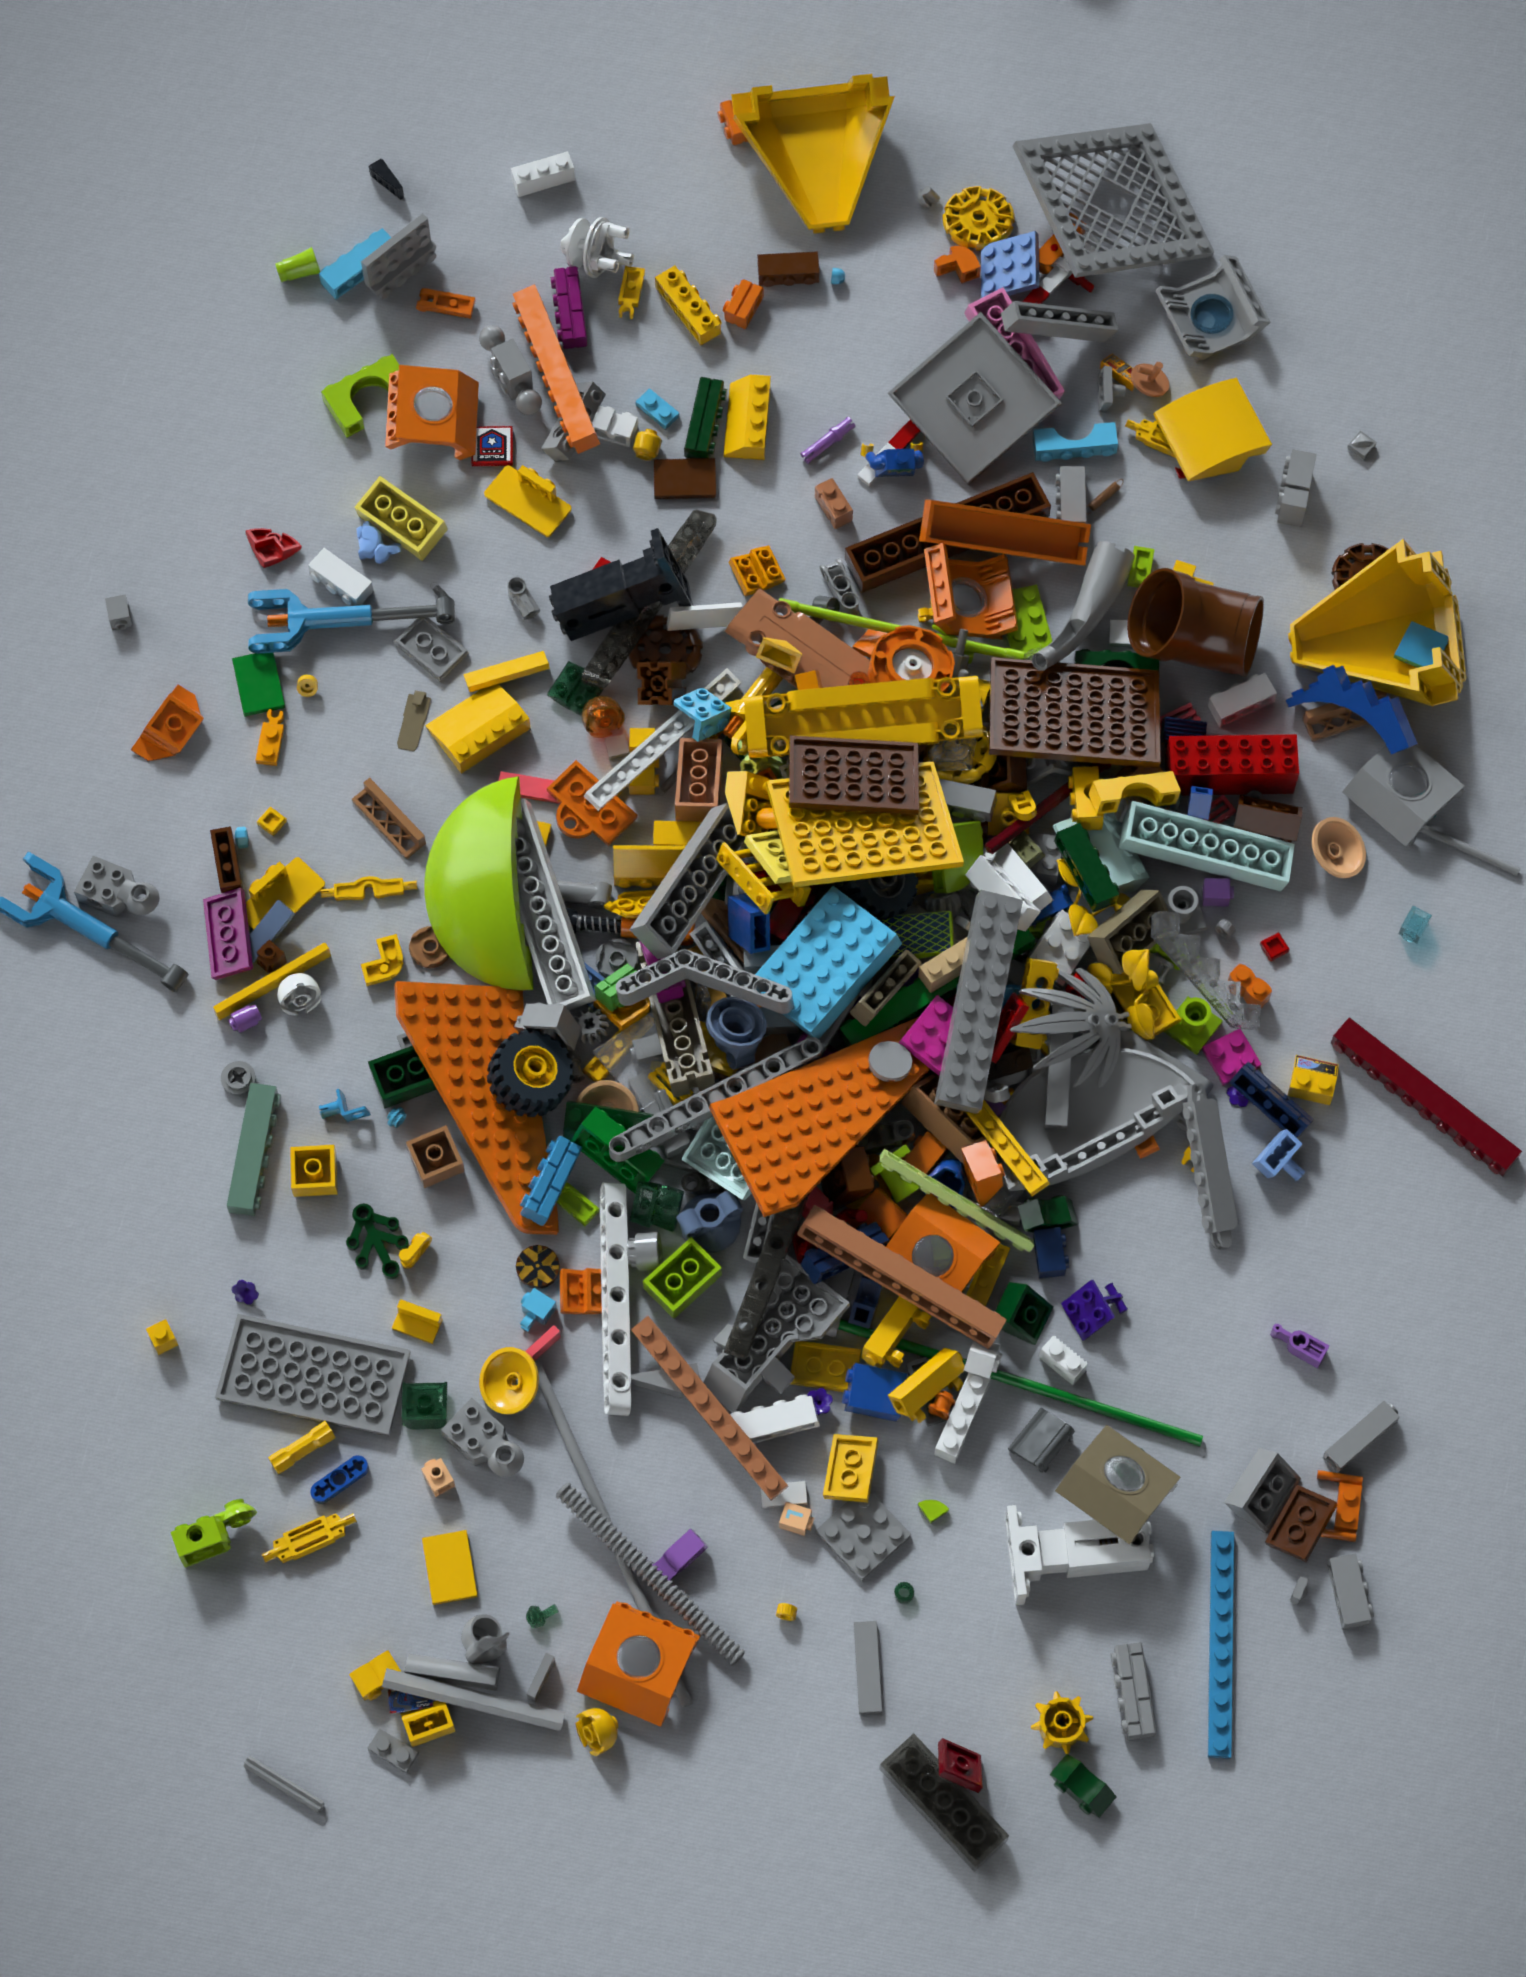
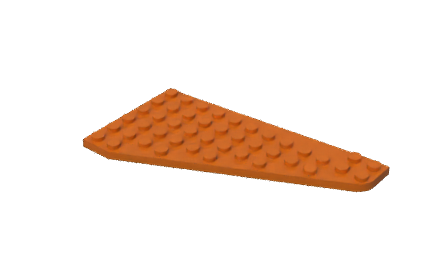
M396 981L394 984L396 1017L513 1225L526 1234L557 1235L559 1225L556 1204L549 1219L543 1226L520 1214L523 1208L520 1206V1202L525 1194L529 1195L531 1188L528 1186L534 1176L538 1177L540 1173L537 1170L540 1161L548 1156V1153L545 1152L547 1145L542 1116H539L537 1113L535 1117H527V1114L523 1116L516 1115L514 1110L509 1112L505 1109L506 1105L503 1103L499 1104L495 1100L497 1095L492 1094L489 1089L492 1083L489 1084L487 1082V1075L489 1074L487 1068L491 1057L505 1039H508L513 1033L519 1034L514 1026L517 1017L522 1016L524 1012L523 990H511L499 986Z
M919 1017L737 1095L710 1104L709 1109L763 1217L796 1207L930 1070L913 1054H911V1070L907 1077L901 1081H882L875 1077L869 1068L868 1058L873 1047L885 1041L899 1043Z

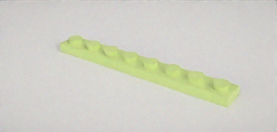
M884 1149L882 1151L880 1162L888 1171H897L906 1182L911 1183L913 1181L920 1185L919 1189L929 1195L933 1193L938 1196L937 1199L946 1206L951 1204L957 1208L956 1211L962 1216L968 1217L969 1215L974 1218L975 1223L980 1227L992 1229L998 1238L1002 1240L1007 1238L1013 1242L1012 1245L1018 1250L1024 1251L1025 1249L1030 1252L1034 1247V1240L888 1150Z

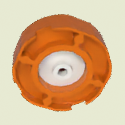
M911 625L899 626L894 631L886 635L883 634L875 643L867 672L869 683L922 678H933L934 680L945 677L952 678L955 665L953 653L947 649L942 643L943 639L935 632ZM943 683L940 686L941 691L947 693L950 684Z

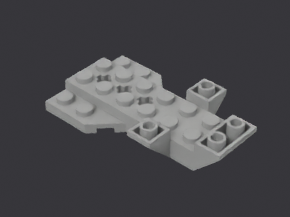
M784 1251L779 1253L753 1283L756 1314L742 1330L727 1324L713 1340L724 1351L712 1363L703 1383L717 1400L732 1413L738 1412L748 1401V1395L762 1379L779 1394H782L795 1379V1376L779 1359L794 1342L822 1339L850 1307V1302L824 1282L814 1284L801 1265ZM806 1293V1298L799 1299V1294L804 1295ZM792 1309V1314L785 1316L784 1311L789 1312ZM777 1327L778 1330L776 1332L771 1333L770 1328Z

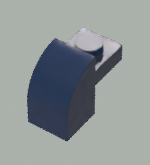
M862 1275L848 1323L870 1329L879 1303L882 1285Z

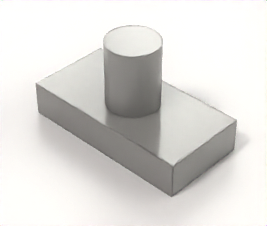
M1104 366L1098 374L1099 412L1108 411L1113 404V397L1123 398L1125 396L1126 387L1124 385L1112 384V367Z

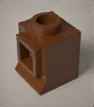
M268 940L256 952L258 956L257 964L268 974L287 963L285 953L271 940Z

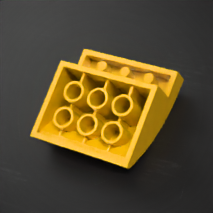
M1237 377L1217 382L1186 394L1160 408L1153 414L1188 482L1237 472L1248 457L1266 454L1272 445Z

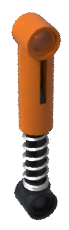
M566 908L574 934L577 931L585 930L588 932L592 930L594 933L596 931L601 933L608 932L609 934L611 932L621 933V937L638 939L629 930L636 919L624 917L621 920H616L615 917L613 919H608V917L602 919L600 916L598 918L591 916L590 918L585 915H578V912L574 909ZM695 923L680 945L687 946L693 944L694 940L689 933L695 930Z

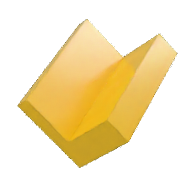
M400 1299L397 1305L398 1314L392 1325V1330L433 1344L443 1321L442 1315Z

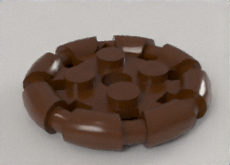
M1359 543L1345 549L1344 554L1337 557L1332 567L1331 574L1334 576L1332 580L1334 590L1376 560L1389 548L1376 543H1371V545ZM1351 559L1355 562L1352 564L1348 560ZM1348 574V578H1342V575Z
M664 614L652 616L644 620L645 623L641 626L638 625L630 636L628 642L630 644L628 649L630 663L634 669H637V662H686V675L690 672L693 673L702 659L701 649H703V643L697 629L668 631L663 629L664 625H667L668 617H664ZM648 630H651L652 632H651L650 635L648 636V635L646 634V632H647ZM685 632L688 636L683 639L682 634ZM638 646L644 647V651L639 650ZM667 646L671 648V651L668 654H663L660 652V648ZM686 649L692 650V652L688 654L686 653Z

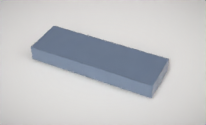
M281 900L276 901L250 934L252 962L255 964L258 961L256 952L268 940L274 942L295 915Z

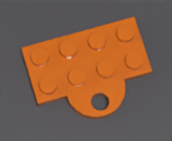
M575 760L547 787V792L560 803L556 813L558 828L566 836L575 839L585 838L594 833L609 846L637 819L638 815L617 796L598 811L584 797V794L599 780ZM567 820H573L576 826L573 829H568L564 823Z

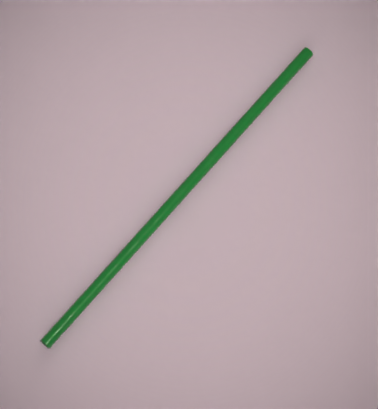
M841 1319L838 1328L869 1339L875 1331L872 1328L868 1329L848 1323L844 1319ZM903 1338L895 1347L927 1357L928 1359H931L940 1352V1350ZM963 1358V1363L965 1365L967 1359ZM998 1369L996 1373L992 1372L990 1376L993 1380L1190 1444L1200 1446L1203 1439L1202 1435Z

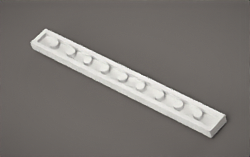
M726 668L704 689L723 701L741 685V682ZM679 710L584 794V797L599 811L694 727L695 720Z

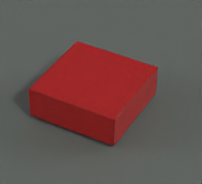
M1279 932L1260 942V946L1270 961L1290 951Z

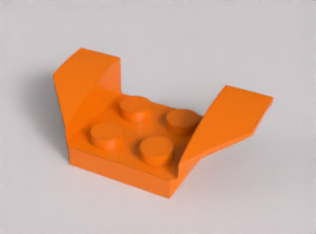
M177 684L146 725L131 751L147 761L171 757L180 753L204 719L200 714L195 694Z

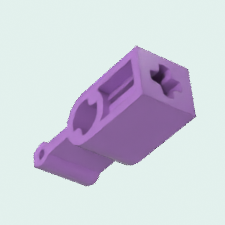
M1274 1324L1270 1333L1272 1338H1278L1286 1342L1287 1349L1292 1355L1317 1369L1329 1349V1345L1306 1332L1298 1330L1290 1333L1283 1329L1280 1324ZM1299 1340L1303 1344H1299V1346H1296L1293 1342L1296 1343Z
M689 1529L666 1550L653 1566L656 1565L658 1571L662 1570V1575H667L670 1581L699 1557L708 1546L694 1530Z

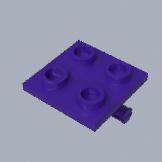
M1090 1280L1061 1303L1082 1341L1088 1339L1115 1318L1109 1304L1114 1303L1120 1314L1128 1310L1122 1300V1294L1117 1292L1113 1283L1105 1286L1110 1296L1103 1297L1095 1281Z

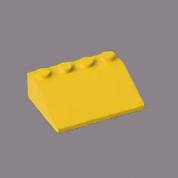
M499 684L479 690L425 725L461 774L531 729L530 719L527 714Z

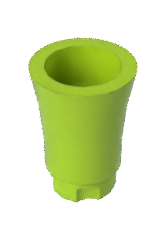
M312 247L275 263L281 282H285L288 279L291 281L309 275H316L321 272Z

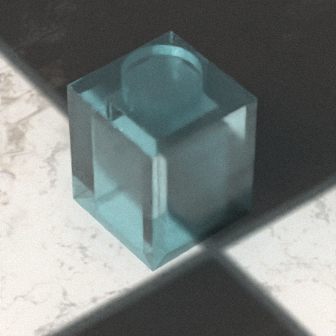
M1412 906L1398 934L1404 940L1418 944L1429 925L1432 915Z

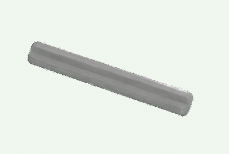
M249 1756L244 1762L243 1766L245 1769L314 1812L319 1813L323 1809L324 1802L253 1757Z

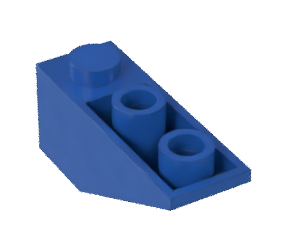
M1191 786L1188 796V816L1209 820L1213 789Z

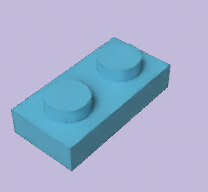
M650 388L636 400V406L665 430L679 418V412Z

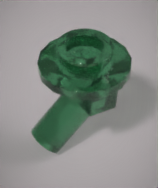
M555 1604L541 1611L539 1606H530L526 1613V1620L532 1628L544 1626L545 1619L558 1613L559 1610Z

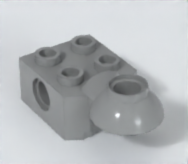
M92 856L74 891L78 902L115 917L123 913L126 907L130 912L137 915L149 914L155 910L160 900L156 887L146 882L136 883L131 870L96 856ZM140 894L146 895L143 899H137Z
M473 1398L441 1429L443 1438L475 1466L484 1464L487 1461L492 1472L503 1477L516 1474L523 1466L524 1454L522 1449L514 1442L505 1441V1427ZM504 1453L511 1455L508 1461H501L499 1458Z

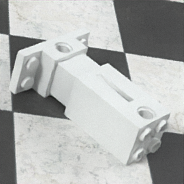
M1016 1505L1007 1506L1005 1523L1015 1605L1025 1604L1026 1597H1029L1030 1581H1040L1043 1574L1066 1572L1067 1578L1134 1572L1148 1570L1150 1563H1153L1154 1546L1149 1544L1150 1535L1152 1534L1150 1522H1146L1137 1534L1134 1542L1139 1545H1129L1096 1520L1066 1522L1063 1525V1529L1038 1531L1037 1525L1021 1527V1512H1017ZM1026 1552V1553H1029V1554H1031V1555H1030V1556H1026V1555H1024L1023 1553Z

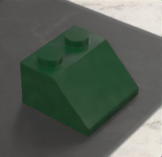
M1009 1282L995 1312L1007 1319L1001 1330L1032 1345H1036L1054 1306L1029 1285Z

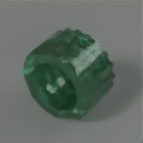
M900 1582L894 1589L896 1601L900 1603L911 1602L914 1597V1588L910 1583ZM903 1588L909 1590V1595L902 1597L899 1591Z

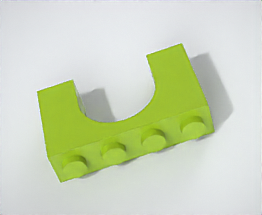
M393 354L381 357L372 365L362 367L360 371L345 376L341 381L330 384L321 391L323 402L346 438L365 429L363 418L352 403L355 394L368 386H378L388 391L389 374L399 370V363ZM417 396L415 397L414 402L418 401Z

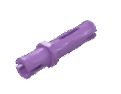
M846 417L845 420L836 427H831L827 434L801 452V457H806L803 460L809 464L810 461L832 444L841 441L846 433L856 427L854 423L851 424L852 419Z

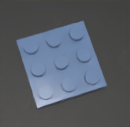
M1036 231L989 243L981 249V298L1002 287L1008 296L1039 288V234Z

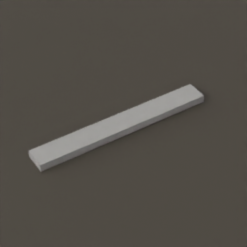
M386 1668L382 1684L383 1688L561 1731L565 1714L562 1711Z

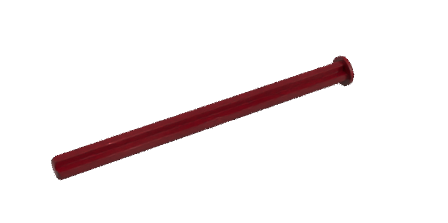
M1092 763L1088 766H1098L1099 774L1105 769L1111 768V764ZM1068 782L1036 805L1037 814L1029 821L1016 820L985 844L986 852L994 854L1070 796V792H1072V789L1068 788Z

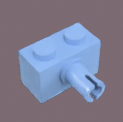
M1287 1129L1280 1131L1252 1164L1267 1178L1274 1177L1283 1168L1295 1181H1298L1302 1177L1301 1174L1305 1173V1170L1291 1158L1301 1147L1302 1143Z

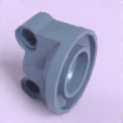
M737 997L722 998L713 1003L707 1013L706 1028L708 1033L714 1038L716 1046L726 1053L727 1063L730 1068L734 1070L753 1064L758 1044L766 1033L767 1021L764 1013L756 1004Z
M728 1190L721 1194L705 1193L697 1195L687 1202L682 1212L676 1218L685 1241L692 1237L707 1253H715L725 1250L736 1240L740 1233L743 1207L737 1196ZM711 1209L718 1211L719 1217L714 1222H706L701 1218L700 1214L705 1210Z

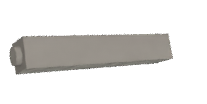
M1052 1003L1051 1014L1074 1012L1073 1008ZM1073 1033L1050 1034L1049 1054L1073 1040ZM1071 1057L1048 1066L1044 1128L1067 1129Z

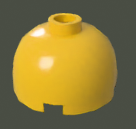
M591 1708L576 1715V1718H579V1721L575 1723L578 1736L584 1747L588 1744L592 1749L589 1752L591 1755L598 1756L613 1747L618 1735V1722L614 1716L600 1708Z

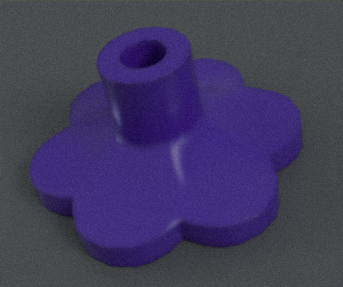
M1233 1086L1227 1089L1230 1104L1239 1105L1240 1107L1248 1105L1249 1100Z
M239 1280L231 1289L232 1293L235 1294V1300L244 1302L247 1305L252 1304L259 1296V1293L255 1290L256 1286L252 1282Z
M819 1388L817 1391L811 1390L808 1392L807 1395L812 1396L818 1415L821 1413L826 1414L830 1411V1404L833 1402V1398L827 1394L825 1389Z

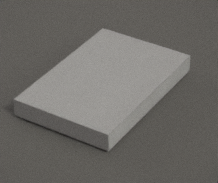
M417 618L394 641L397 647L439 682L469 654L467 649L429 618Z

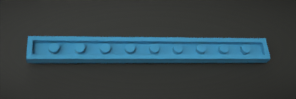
M1211 1531L1208 1757L1231 1758L1234 1532Z

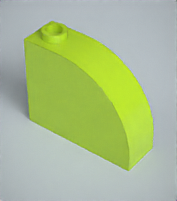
M968 820L953 824L964 864L963 867L932 871L935 893L955 892L971 882L965 874L980 855L983 856V829L980 821Z

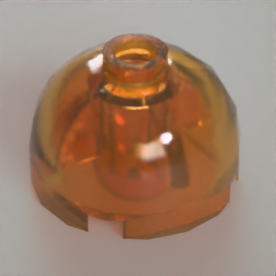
M598 696L589 700L582 710V723L586 731L594 738H604L612 735L613 733L610 731L616 728L619 730L625 721V714L619 703L608 696Z

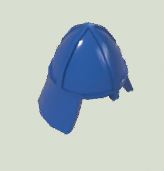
M949 1159L941 1162L929 1176L963 1196L966 1183L963 1163L958 1159Z

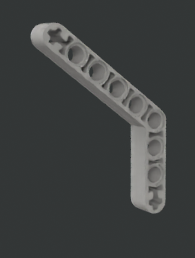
M685 949L642 968L616 983L618 1000L624 1006L633 1005L684 979H689L781 1014L791 1012L794 1007L792 991L789 987Z

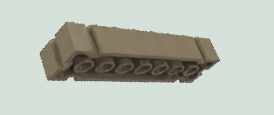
M636 942L641 968H645L647 964L640 942ZM681 945L678 947L676 952L682 950ZM684 979L686 987L682 988L684 995L681 998L659 1003L656 994L649 996L674 1098L691 1094L690 1089L698 1087L699 1091H703L715 1085L689 979Z

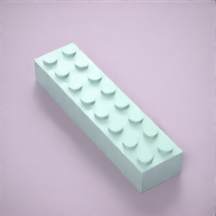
M1136 801L1130 803L1124 816L1119 849L1280 892L1289 883L1295 844Z

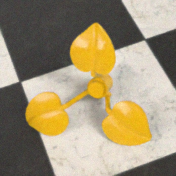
M1057 859L1058 869L1062 878L1071 886L1079 887L1064 859ZM1080 888L1073 905L1068 910L1074 936L1092 933L1098 927V923L1093 916L1108 908L1106 907L1089 914L1084 906L1077 905L1082 895ZM1120 893L1116 904L1109 907H1114L1116 912L1131 898Z
M1129 950L1123 954L1122 967L1124 972L1129 975V979L1112 981V970L1103 963L1090 964L1087 971L1104 985L1109 994L1112 993V985L1133 982V986L1137 991L1142 992L1134 1001V1006L1127 1008V1012H1129L1127 1021L1128 1024H1131V1029L1137 1035L1145 1039H1154L1155 1020L1153 1012L1146 1004H1139L1143 997L1149 994V989L1156 987L1159 983L1157 974L1149 970V950Z

